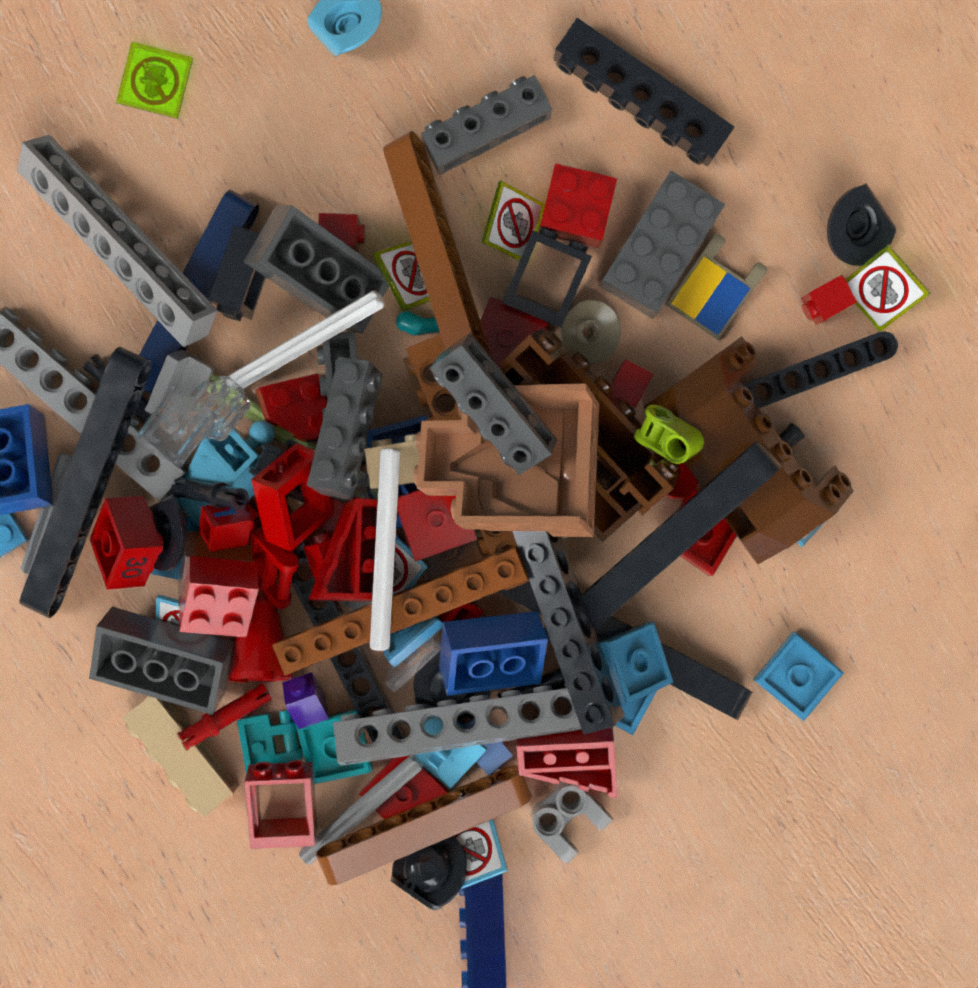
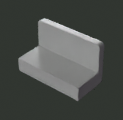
M182 349L167 355L145 411L154 416L169 411L186 422L193 420L214 368Z

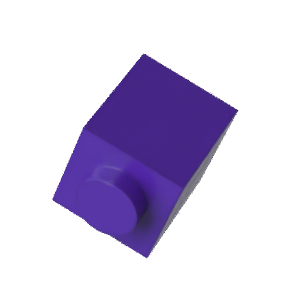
M313 672L282 682L285 706L298 729L329 719L325 694Z

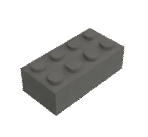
M670 171L599 286L653 319L725 204L678 174Z
M293 205L275 206L244 260V263L326 318L371 291H376L383 297L393 280L392 277ZM373 314L345 329V331H355V333L363 334Z
M112 606L96 626L89 679L213 715L226 691L235 642L209 634L179 632L178 625Z

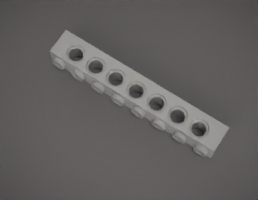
M49 134L22 142L17 169L18 173L183 347L208 336L218 310Z
M4 306L0 309V365L81 434L97 393L90 385L92 379L79 369L73 371L65 364L68 359L55 348L49 350L42 344L44 338L30 327L27 329L23 328L18 323L20 317ZM13 332L14 342L11 346L7 347L5 339L9 333ZM37 353L39 362L34 368H31L29 359L32 354ZM61 373L63 383L58 389H55L53 379L57 374ZM81 394H85L87 405L84 409L79 410L77 399ZM133 416L126 437L129 435L134 436L136 440L135 448L128 452L123 443L116 465L153 497L161 501L173 495L171 491L172 484L181 485L175 483L174 480L179 477H185L188 470L185 466L188 463L174 451L169 454L161 447L164 442L153 432L148 431L145 433L137 425L140 421ZM156 455L160 460V467L153 473L148 468V461L152 456Z
M566 684L564 689L553 690L550 685L536 687L533 689L534 693L521 695L520 690L501 693L502 698L489 699L488 695H478L470 697L469 703L457 704L456 700H444L437 703L438 707L425 709L424 704L405 707L406 712L394 714L392 709L377 710L373 712V717L360 718V714H348L341 716V721L333 722L337 762L340 766L582 729ZM558 700L568 702L571 712L564 716L557 714L553 708L554 702ZM525 705H534L539 711V717L535 720H527L522 716L521 709ZM495 709L503 710L507 715V721L502 725H495L490 721L489 714ZM469 714L474 717L476 723L471 729L463 730L457 725L459 716ZM430 719H438L443 723V729L440 733L431 735L424 729L426 722ZM400 723L407 724L411 728L409 736L402 740L396 739L392 734L394 727ZM367 728H373L378 731L377 740L372 744H364L360 740L361 733Z

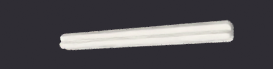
M376 291L369 292L233 372L227 378L230 388L237 391L242 390L382 309L385 305L382 295Z
M388 448L380 451L370 648L376 651H385L390 646L400 451Z

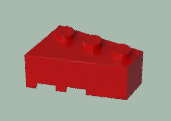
M355 498L344 503L309 597L310 600L372 602L378 500Z
M613 727L588 734H583L582 730L517 739L519 775L554 784H559V781L577 785L579 790H598L606 792L608 797L617 798Z

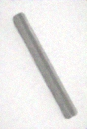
M410 755L316 836L315 846L301 848L299 856L305 864H312L317 860L316 852L322 846L344 837L419 773L423 766L421 761L415 755Z

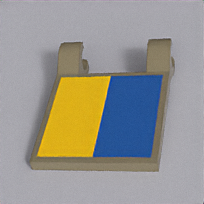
M719 234L712 237L666 304L717 340H719L753 289L767 272V267L758 262L743 280L714 260V257L726 241Z

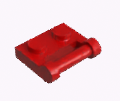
M259 528L251 532L250 539L252 542L253 562H257L258 588L276 608H288L292 601V593L290 592L292 577L298 568L299 559L295 554L285 552L281 547L267 542L263 528ZM278 569H279V570H280V575H279V581H278V586H277V585H276V578H277V573H278Z

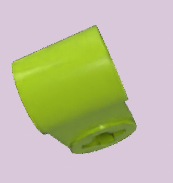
M653 404L648 405L646 408L645 421L642 427L637 429L634 434V438L638 443L652 449L674 464L685 462L701 451L704 444L703 436L697 428L676 417L668 409ZM679 439L686 445V450L681 447Z

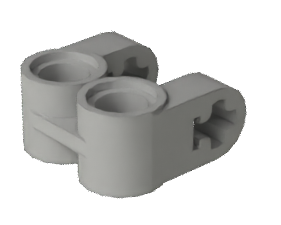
M559 782L549 796L536 803L532 809L531 816L533 829L536 834L563 862L568 864L579 854L576 846L562 832L564 826L573 817L584 813L601 831L614 819L589 791L579 790L577 785ZM568 791H575L579 794L577 801L570 804L565 803L562 798ZM545 813H552L556 816V820L551 825H543L539 819Z

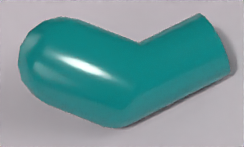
M411 311L400 312L395 321L399 330L413 336L440 332L435 317L424 318Z

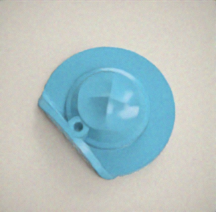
M320 0L308 17V25L325 48L337 57L361 46L371 38L381 22L382 5L380 0Z

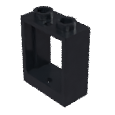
M234 225L208 300L217 306L216 309L223 316L241 322L242 317L252 320L266 277L244 263L259 234Z
M541 227L539 233L532 230L502 303L561 328L592 256L586 253L587 246L570 240L569 245L556 241L559 234ZM536 242L581 260L559 311L515 293Z

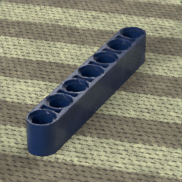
M230 189L222 197L183 271V274L207 299H209L233 226L250 230L260 208L259 204ZM158 320L139 354L152 361L151 372L144 391L152 394L167 355L181 349L186 351L189 346L183 347Z

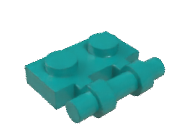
M287 709L279 711L281 723L272 725L270 712L242 717L237 720L246 773L249 764L263 761L270 762L271 764L288 763L289 761L303 758L302 748H298L296 724ZM283 734L286 751L277 752L274 736Z

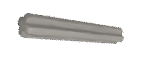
M66 454L58 455L51 476L53 505L41 507L21 566V571L29 574L72 456Z

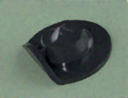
M867 183L853 187L845 192L833 206L827 223V239L831 251L840 261L854 266L867 265L877 260L889 248L896 234V226Z
M176 493L148 507L153 512L156 530L158 534H161L164 543L163 551L159 554L154 564V569L158 571H168L176 567L184 553L186 531H188L182 508L177 501Z
M441 647L428 653L416 669L413 681L416 704H424L425 709L438 707L437 703L444 700H456L457 704L469 703V698L473 696L488 695L490 698L491 690L447 696L439 669ZM463 714L457 720L468 723L474 717L469 714Z
M451 836L395 860L390 881L429 909L439 910L453 900L463 886L467 873L465 851L460 842Z

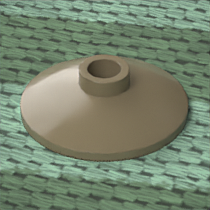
M585 300L572 306L560 329L562 343L574 353L577 351L581 352L591 364L602 362L610 357L617 348L621 335L620 322L616 313L610 306L597 300ZM585 326H588L590 329L588 337L583 336V328Z

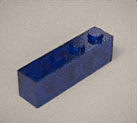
M499 874L463 888L458 892L459 896H465V908H459L460 928H466V939H460L461 960L467 959V971L461 972L462 988H506L503 874Z

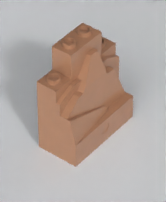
M587 384L514 385L557 438L552 454L521 475H518L512 467L507 466L503 462L497 448L491 441H487L482 437L477 424L459 408L458 415L461 420L422 421L421 432H418L416 436L419 463L414 468V482L417 485V489L428 496H456L451 502V516L454 519V523L463 529L547 531L553 537H594L599 403Z

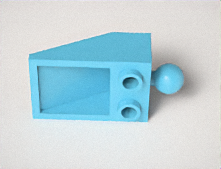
M223 418L201 441L184 478L212 484L214 482H224L230 487L243 488L248 492L250 500L255 495L251 481L255 476L250 474L249 470L255 467L261 455L257 447L262 446L263 442L270 444L275 436L274 427L267 421H256L251 425L249 437L247 438L241 431ZM177 498L181 508L199 528L201 507L210 504L186 498Z

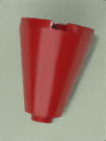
M266 596L256 597L247 636L236 637L228 674L229 682L248 683V681H258V683L293 679V673L284 675L272 646L285 637L278 609Z

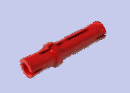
M262 683L259 684V686L215 711L213 715L205 713L201 716L202 719L181 732H177L178 739L183 741L181 744L186 751L190 750L191 747L211 735L212 737L218 736L220 734L219 731L265 703L272 701L270 694L265 693L268 691Z

